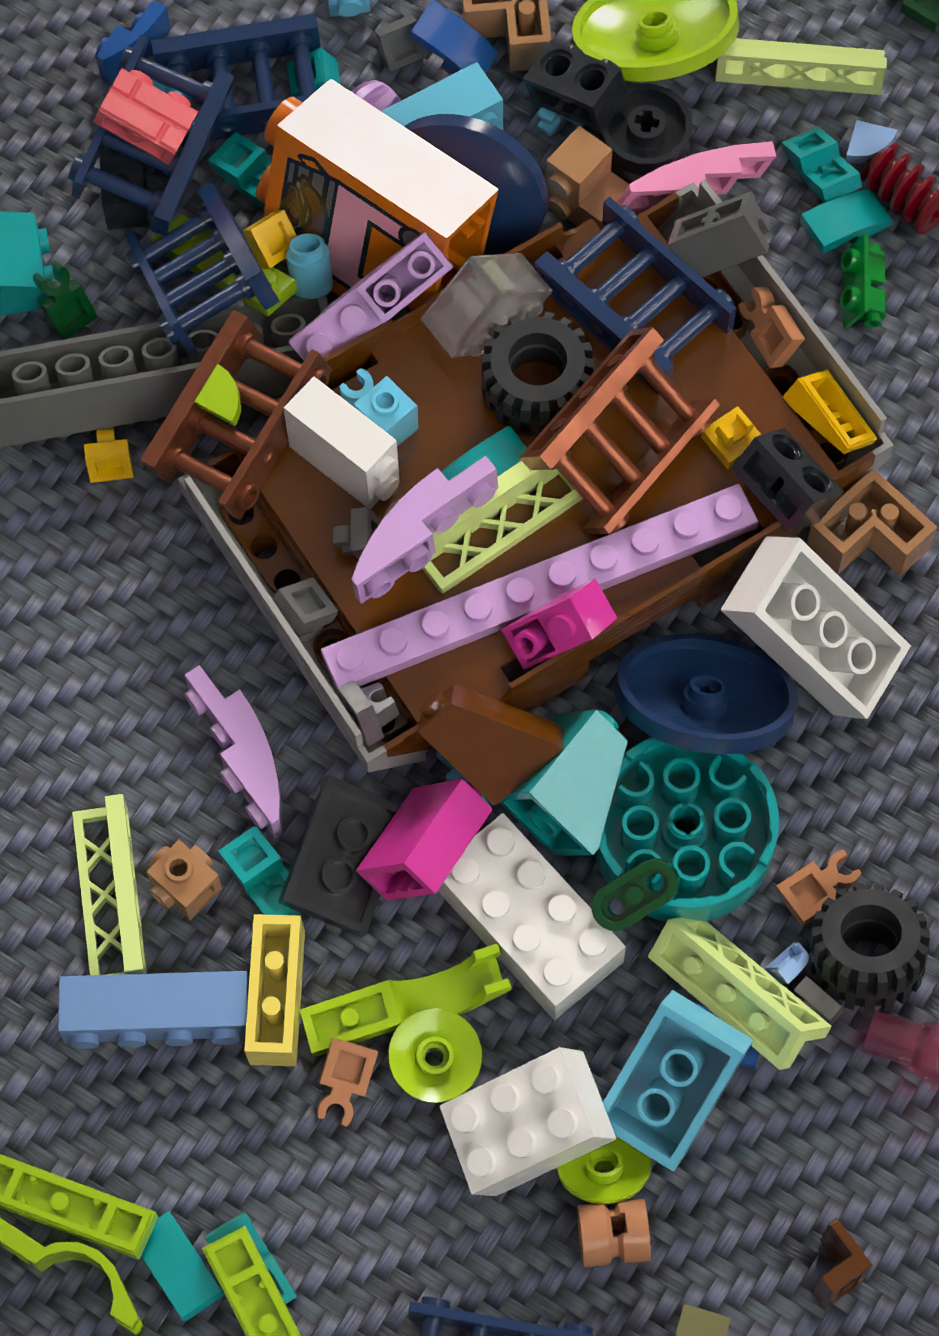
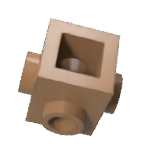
M178 840L171 848L168 846L161 848L149 863L150 869L146 871L152 886L149 892L154 899L167 910L174 906L189 921L222 890L219 875L211 869L214 863L210 857L196 845L189 849L181 840Z

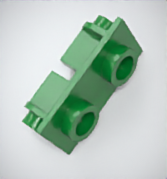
M864 234L844 251L840 262L841 271L844 273V291L841 295L840 307L843 310V328L846 329L858 319L863 320L866 327H879L881 320L886 317L885 290L871 287V284L882 286L885 283L886 255L881 251L880 245L868 244L867 234Z

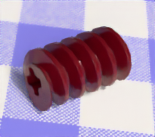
M895 142L877 153L865 166L860 175L861 181H866V187L871 192L878 191V198L883 203L890 202V208L895 214L903 213L902 219L907 224L915 223L914 230L919 235H924L939 223V189L935 192L932 190L937 177L933 174L922 181L920 177L925 167L919 164L909 170L908 166L913 157L910 153H907L897 159L896 155L901 146Z

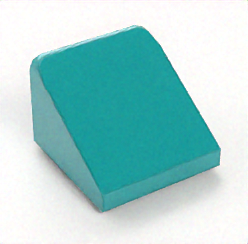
M321 47L310 52L316 91L330 79L341 85L337 60ZM293 60L287 63L291 97H299Z

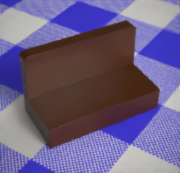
M837 1218L828 1223L820 1240L823 1247L837 1264L835 1268L821 1277L813 1293V1296L823 1310L860 1285L872 1267L871 1262Z

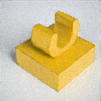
M284 209L273 211L243 230L262 269H269L286 259V252L290 242L297 236Z
M737 406L710 424L702 433L701 438L727 470H730L752 440L760 436L761 433Z
M114 427L97 429V443L84 444L85 461L90 483L134 478L128 440H115Z

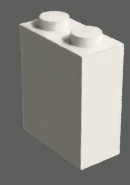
M313 377L284 407L289 447L364 506L371 509L380 499L382 501L387 500L399 485L397 440L316 377Z

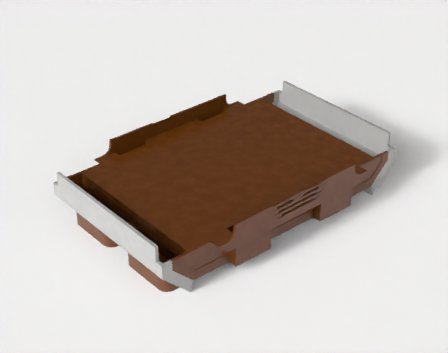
M706 180L700 182L699 188L692 182L659 201L658 204L637 215L642 226L670 249L668 242L677 219L719 204L722 201ZM593 219L565 232L563 231L562 224L559 222L430 296L423 306L396 321L388 320L324 357V360L332 368L327 387L340 397L339 385L342 383L346 384L353 391H359L364 387L357 380L356 371L361 368L372 376L373 386L388 376L417 405L419 429L397 447L399 485L387 500L382 501L380 499L371 508L381 520L384 519L405 494L435 469L438 468L442 472L469 450L497 432L511 426V421L509 420L503 425L496 419V410L489 411L486 405V396H483L481 362L482 354H484V345L488 338L493 339V330L499 324L506 328L508 327V318L517 315L519 320L526 318V312L535 311L536 317H544L545 311L555 313L554 320L560 322L565 317L572 321V331L580 328L584 332L585 343L590 342L593 350V372L611 353L534 283L535 261L547 251L558 261H566L600 231V228ZM618 238L577 274L578 279L589 289H597L636 253ZM763 255L702 277L714 289L719 288L732 299L736 308L733 326L736 330H731L726 334L714 322L709 324L672 358V363L674 364L672 382L690 402L692 400L716 399L720 406L710 416L711 424L738 406L761 435L786 428L844 491L839 499L873 468L877 471L891 458L894 445L884 433L887 417ZM649 266L608 302L609 307L620 317H629L668 281ZM752 287H768L774 297V306L785 305L805 337V340L783 367L769 368L749 335L754 329L755 324L752 320L745 319L740 312L739 304L741 302L754 301L756 303L755 298L750 292ZM680 294L643 328L653 327L665 341L699 309L685 296ZM541 361L525 363L513 372L522 382L536 386L552 383L562 375L556 367ZM828 369L873 431L877 440L871 445L843 454L786 403L780 392L785 394L798 378ZM634 374L626 383L628 387L626 393L664 434L678 418V415L661 395H658ZM613 404L607 405L598 415L600 419L598 425L636 466L651 447ZM805 425L811 428V431H808ZM524 427L521 433L516 432L527 447L538 436L530 435V429ZM846 432L850 439L854 438L850 432ZM260 433L256 434L252 438L257 439ZM701 433L693 437L630 509L627 513L629 515L627 522L618 531L737 484H740L758 520L757 529L602 590L618 619L593 639L527 669L522 668L501 630L360 686L365 688L380 682L384 687L387 698L392 697L399 712V715L389 722L394 728L389 732L383 733V739L368 746L362 738L361 731L343 705L341 696L338 694L322 657L321 648L610 535L588 534L582 528L595 514V511L582 499L444 594L440 593L425 572L420 569L416 572L408 571L395 580L393 587L379 598L371 597L361 604L355 596L352 584V577L359 559L355 555H343L342 546H333V528L341 525L351 526V509L366 506L290 448L289 442L261 485L256 503L245 511L244 515L252 517V520L244 525L233 523L235 518L218 502L223 494L221 491L188 474L178 478L180 491L368 772L426 760V752L433 746L418 733L421 713L419 710L424 701L433 693L439 691L442 694L453 684L529 712L587 677L589 661L691 599L701 608L734 588L766 536L793 538L802 530L789 533L732 469L727 470L701 438ZM585 436L579 437L570 447V457L608 498L623 479ZM232 448L222 455L207 461L206 464L233 477L246 454ZM557 475L543 485L542 497L561 499L572 490ZM537 490L529 495L536 496ZM514 504L507 509L505 521L524 524L533 518L534 506ZM540 506L539 513L547 507ZM501 514L495 517L493 520H500ZM477 529L471 533L469 546L490 547L496 543L498 530ZM504 531L503 537L508 535L510 532ZM464 539L458 542L457 544L463 545ZM263 549L275 551V554L267 559H260L255 556L257 552ZM443 552L431 560V562L441 575L446 577L460 567L461 555ZM467 556L466 562L474 558V556ZM314 578L336 607L338 613L332 623L315 628L312 633L297 637L292 626L274 603L273 598L278 588L283 584H295Z

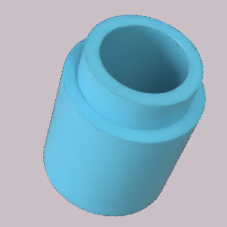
M301 234L293 238L286 252L289 276L295 279L298 291L295 295L304 299H315L326 295L333 288V275L328 246L316 234Z

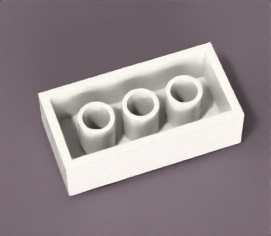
M766 536L721 608V611L832 715L868 719L911 647L901 635L800 538Z
M504 813L474 836L438 889V892L487 946L499 945L502 954L498 956L499 960L554 1021L624 962L626 946L612 931L604 929L595 921L591 908Z

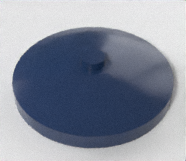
M457 114L429 115L416 119L404 126L499 189L482 261L495 260L537 235L548 208L547 184L535 159L516 139L490 123Z
M699 634L663 636L637 645L622 659L618 668L615 686V696L621 710L639 729L667 744L686 750L710 754L746 753L774 744L784 737L792 727L798 704V693L794 681L772 658L750 646L733 640Z

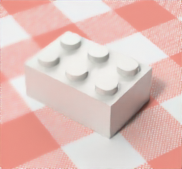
M559 1047L440 1105L457 1156L473 1195L498 1196L616 1140L583 1051Z

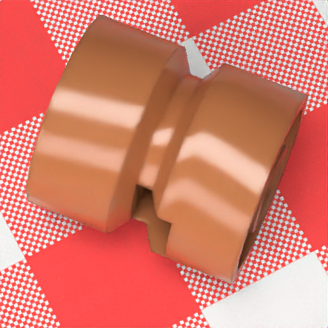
M644 1199L624 1200L616 1203L614 1209H608L605 1204L596 1203L577 1205L578 1232L583 1268L609 1266L613 1258L619 1257L624 1264L651 1261L649 1225ZM612 1230H616L618 1232L624 1231V1233H622L619 1236L613 1237Z

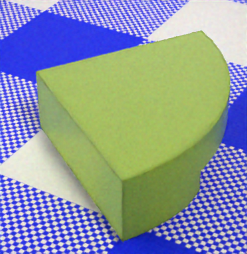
M217 364L194 402L198 407L236 426L241 414L239 390L229 372Z

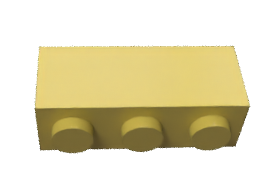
M254 914L244 1050L250 1065L297 1067L305 929L301 916Z

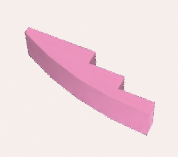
M762 142L732 145L697 153L661 166L630 183L616 203L620 206L625 205L629 207L634 213H641L692 182L699 188V184L703 180L707 181L716 194H727L737 179L760 178L776 157L773 143Z

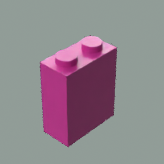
M463 779L415 787L379 836L356 872L387 901L436 894L493 808L481 797V792L470 782Z

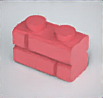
M122 68L93 122L169 165L198 111L191 108L190 101L183 95L176 92L166 94L152 86L153 81L146 74L137 70L128 72Z

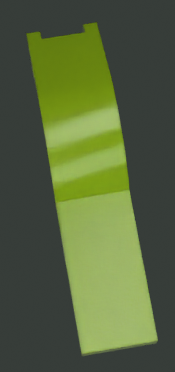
M494 944L473 951L471 956L460 964L430 976L412 980H387L300 1009L311 1053L315 1057L326 1054L332 1037L356 1044L395 1031L406 1018L416 1012L426 1009H444L461 1015L512 990L510 980L508 978L502 980L496 957L502 955L499 945Z
M0 1218V1246L40 1273L55 1263L69 1260L88 1262L105 1272L111 1281L113 1292L110 1315L115 1318L117 1324L136 1336L139 1334L143 1324L115 1266L99 1250L79 1242H55L44 1247Z

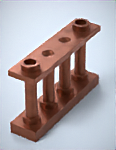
M233 310L140 461L155 476L170 483L175 473L181 470L221 491L223 494L218 502L234 518L240 520L245 511L256 503L261 485L288 443L284 407L313 377H316L327 386L332 368L321 354L311 349L305 361L301 364L259 343L258 339L261 333L248 317ZM251 358L293 379L280 401L235 380V376L245 360ZM217 364L226 369L236 382L240 394V402L269 416L257 439L213 418L211 413L198 407L194 402ZM205 433L246 454L233 477L189 455V451L199 435Z
M653 327L630 330L519 457L530 470L557 469L595 511V514L582 527L588 534H612L623 527L629 518L627 513L686 444L709 427L712 421L710 416L720 406L716 399L692 400L690 402L654 361L655 354L653 352L664 339ZM640 372L678 415V418L664 434L626 393L628 389L626 383L635 373ZM613 404L651 447L636 466L598 425L600 421L598 415L607 405ZM585 436L623 479L608 498L570 457V447L579 437Z

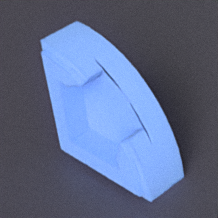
M857 120L845 161L852 164L867 162L868 159L873 158L881 150L894 143L897 130Z
M793 942L764 969L781 984H789L806 966L810 956L799 942Z

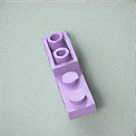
M424 231L326 307L318 317L289 340V344L304 361L311 349L319 352L324 358L378 327L380 324L387 322L452 269L453 265Z
M486 456L449 481L438 468L435 469L405 494L384 517L369 539L352 577L355 596L361 604L371 597L379 598L393 587L395 580L408 571L416 572L427 565L432 555L436 553L433 533L445 532L456 523L459 515L472 506L477 508L486 504L494 496L499 488L497 469Z
M199 665L185 674L189 690L184 693L185 698L198 716L205 712L213 723L209 730L219 746L225 750L220 753L224 768L220 772V776L234 795L241 792L249 803L245 807L246 812L257 828L261 830L266 826L273 837L276 838L282 834V804L276 768L264 730L241 690L239 689L224 699Z

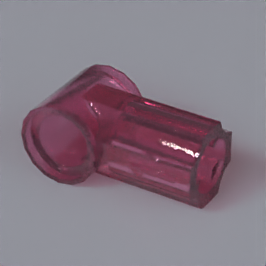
M875 1010L862 1051L907 1065L914 1074L939 1082V1024L926 1022L919 1025Z

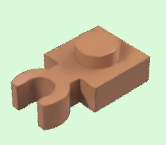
M752 287L750 292L755 298L756 303L754 301L741 302L739 304L740 312L745 319L752 320L755 324L754 329L749 335L769 368L783 367L805 340V337L785 305L774 306V297L768 287Z
M845 850L835 852L830 857L824 870L821 871L816 863L812 861L776 885L775 892L801 927L814 920L816 912L821 911L822 903L828 897L835 900L836 888H851L859 881L862 874L859 869L849 875H843L837 870L836 866L846 860L847 853Z
M332 1037L319 1079L320 1084L330 1086L331 1089L330 1093L325 1095L317 1105L316 1112L318 1118H325L326 1110L331 1104H340L343 1107L340 1123L344 1126L350 1124L353 1118V1106L349 1101L351 1094L365 1097L377 1058V1050Z

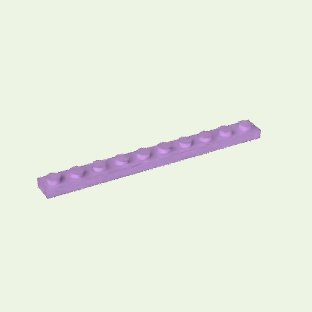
M737 484L321 648V654L337 691L339 687L353 680L360 687L501 631L509 624L555 597L593 579H596L600 588L604 590L757 529L758 520L740 484Z

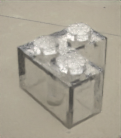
M522 253L470 256L422 316L421 320L451 358L463 356L476 357L484 353V345L487 339L493 337V330L499 324H508V318L515 315L518 316L519 320L525 319L526 312L535 311L536 317H538L543 311L544 301L553 291Z

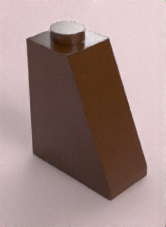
M453 684L442 694L437 691L430 695L419 710L421 713L418 733L494 806L563 751L564 730L557 723Z

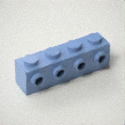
M247 971L59 976L58 1031L64 1043H71V1047L77 1049L97 1048L99 1042L118 1041L119 1046L127 1048L145 1046L146 1041L164 1040V1043L169 1046L191 1045L193 1039H211L212 1043L218 1045L236 1044L240 1042V1038H245L249 976Z

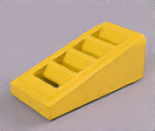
M828 369L798 378L783 395L786 403L843 454L871 445L877 440L873 431ZM846 432H850L854 438L850 439Z

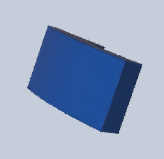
M152 0L144 13L140 12L137 14L132 23L131 31L117 25L109 38L105 37L101 40L97 47L95 58L102 80L109 82L117 78L120 72L117 68L126 46L134 49L140 35L148 38L144 58L153 51L151 40L165 38L170 31L166 6Z
M435 0L430 1L409 36L416 43L444 59L442 67L452 73H456L478 62L486 74L499 53L469 24Z

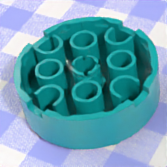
M654 737L643 741L627 751L623 757L600 845L595 852L600 871L609 884L647 860H666L676 868L679 874V891L670 902L647 916L667 922L668 919L675 918L710 921L727 915L744 904L757 891L771 865L779 831V811L773 789L759 766L755 762H750L741 753H701L667 744ZM686 821L692 823L696 829L691 831L690 834H686L678 830L674 824ZM653 873L649 878L651 888L658 891L663 889L665 881L660 874Z

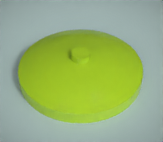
M588 0L579 9L573 21L572 35L574 46L581 49L588 56L598 60L607 59L614 62L621 69L624 81L648 82L675 78L710 64L729 49L739 32L738 6L736 0Z

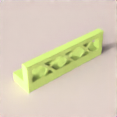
M736 38L729 49L717 58L715 81L881 95L887 58L884 57L885 50Z
M520 461L497 477L499 488L486 504L477 508L472 506L459 515L458 520L451 528L442 533H433L436 553L432 555L431 560L443 552L460 554V567L446 577H443L430 560L422 570L440 593L444 594L583 498L557 469L530 470ZM557 475L572 490L561 499L542 497L543 485ZM537 490L536 496L529 495ZM514 504L534 506L533 518L524 524L505 521L507 509ZM540 506L547 507L539 513ZM501 514L500 520H493L495 517ZM477 529L498 530L496 543L490 547L469 546L471 533ZM504 531L510 532L508 535L503 537ZM464 539L463 545L457 544L458 542ZM467 556H474V558L466 562Z
M123 794L105 796L106 807L72 812L90 975H101L99 960L110 946H113L123 954L124 972L106 975L147 974L128 807ZM107 820L109 837L98 848L85 838L84 823ZM110 848H111V856H109V855L107 854V852H108V850H109ZM87 849L94 853V855L89 861L87 856ZM101 859L113 867L114 880L105 891L90 881V872ZM91 891L99 896L94 904ZM114 892H116V900L111 897ZM106 902L118 910L119 923L109 935L97 927L94 916ZM96 935L104 940L99 948L97 947ZM119 935L121 937V943H119L116 940Z
M687 918L668 919L648 955L649 959L719 1019L752 1038L754 1041L751 1046L779 1070L791 1067L805 1041L825 1038L832 1027L707 921Z

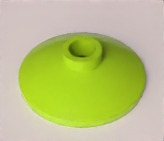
M426 1009L410 1015L397 1027L389 1044V1067L397 1084L408 1095L429 1103L447 1102L465 1093L476 1080L482 1063V1048L475 1030L464 1018L444 1009ZM432 1049L439 1051L442 1055V1063L438 1066L429 1065L425 1060L427 1051Z
M616 1136V1140L557 1167V1173L565 1188L576 1197L596 1204H613L631 1198L644 1187L651 1173V1158ZM605 1169L609 1170L610 1172L601 1173L597 1171Z

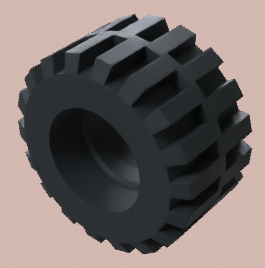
M535 311L526 312V318L519 320L517 315L508 318V327L505 328L499 324L493 330V339L488 338L484 345L481 367L483 396H486V405L490 412L496 410V419L504 425L508 420L511 421V427L521 433L524 427L530 429V435H539L540 429H544L593 374V350L590 342L585 343L584 332L580 328L572 331V321L565 317L560 322L554 320L555 313L545 311L544 317H536ZM541 361L553 365L562 375L552 383L536 386L522 382L513 372L525 363Z
M864 884L854 885L852 892H848L843 888L836 892L835 900L828 897L822 903L821 911L816 912L811 934L810 971L811 974L816 975L815 983L822 990L828 988L827 994L836 1002L839 999L845 1001L844 1008L854 1011L855 1006H862L865 1013H874L876 1006H881L884 1011L894 1009L895 1000L901 1004L905 1003L910 999L911 991L917 992L921 985L922 977L925 974L930 930L926 929L927 919L924 913L917 914L918 905L912 899L906 902L903 901V893L896 889L888 893L884 891V885L874 884V889H865ZM868 939L882 943L891 952L882 956L869 957L854 952L847 945L857 940Z

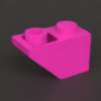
M593 579L555 597L502 629V632L522 668L527 669L593 639L618 618L597 580Z

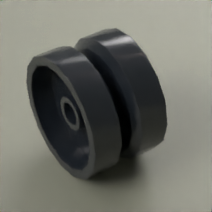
M635 84L627 87L628 96L603 131L600 132L599 140L612 149L611 171L628 184L661 166L690 156V144L693 133L692 114L685 100L669 88L657 84Z

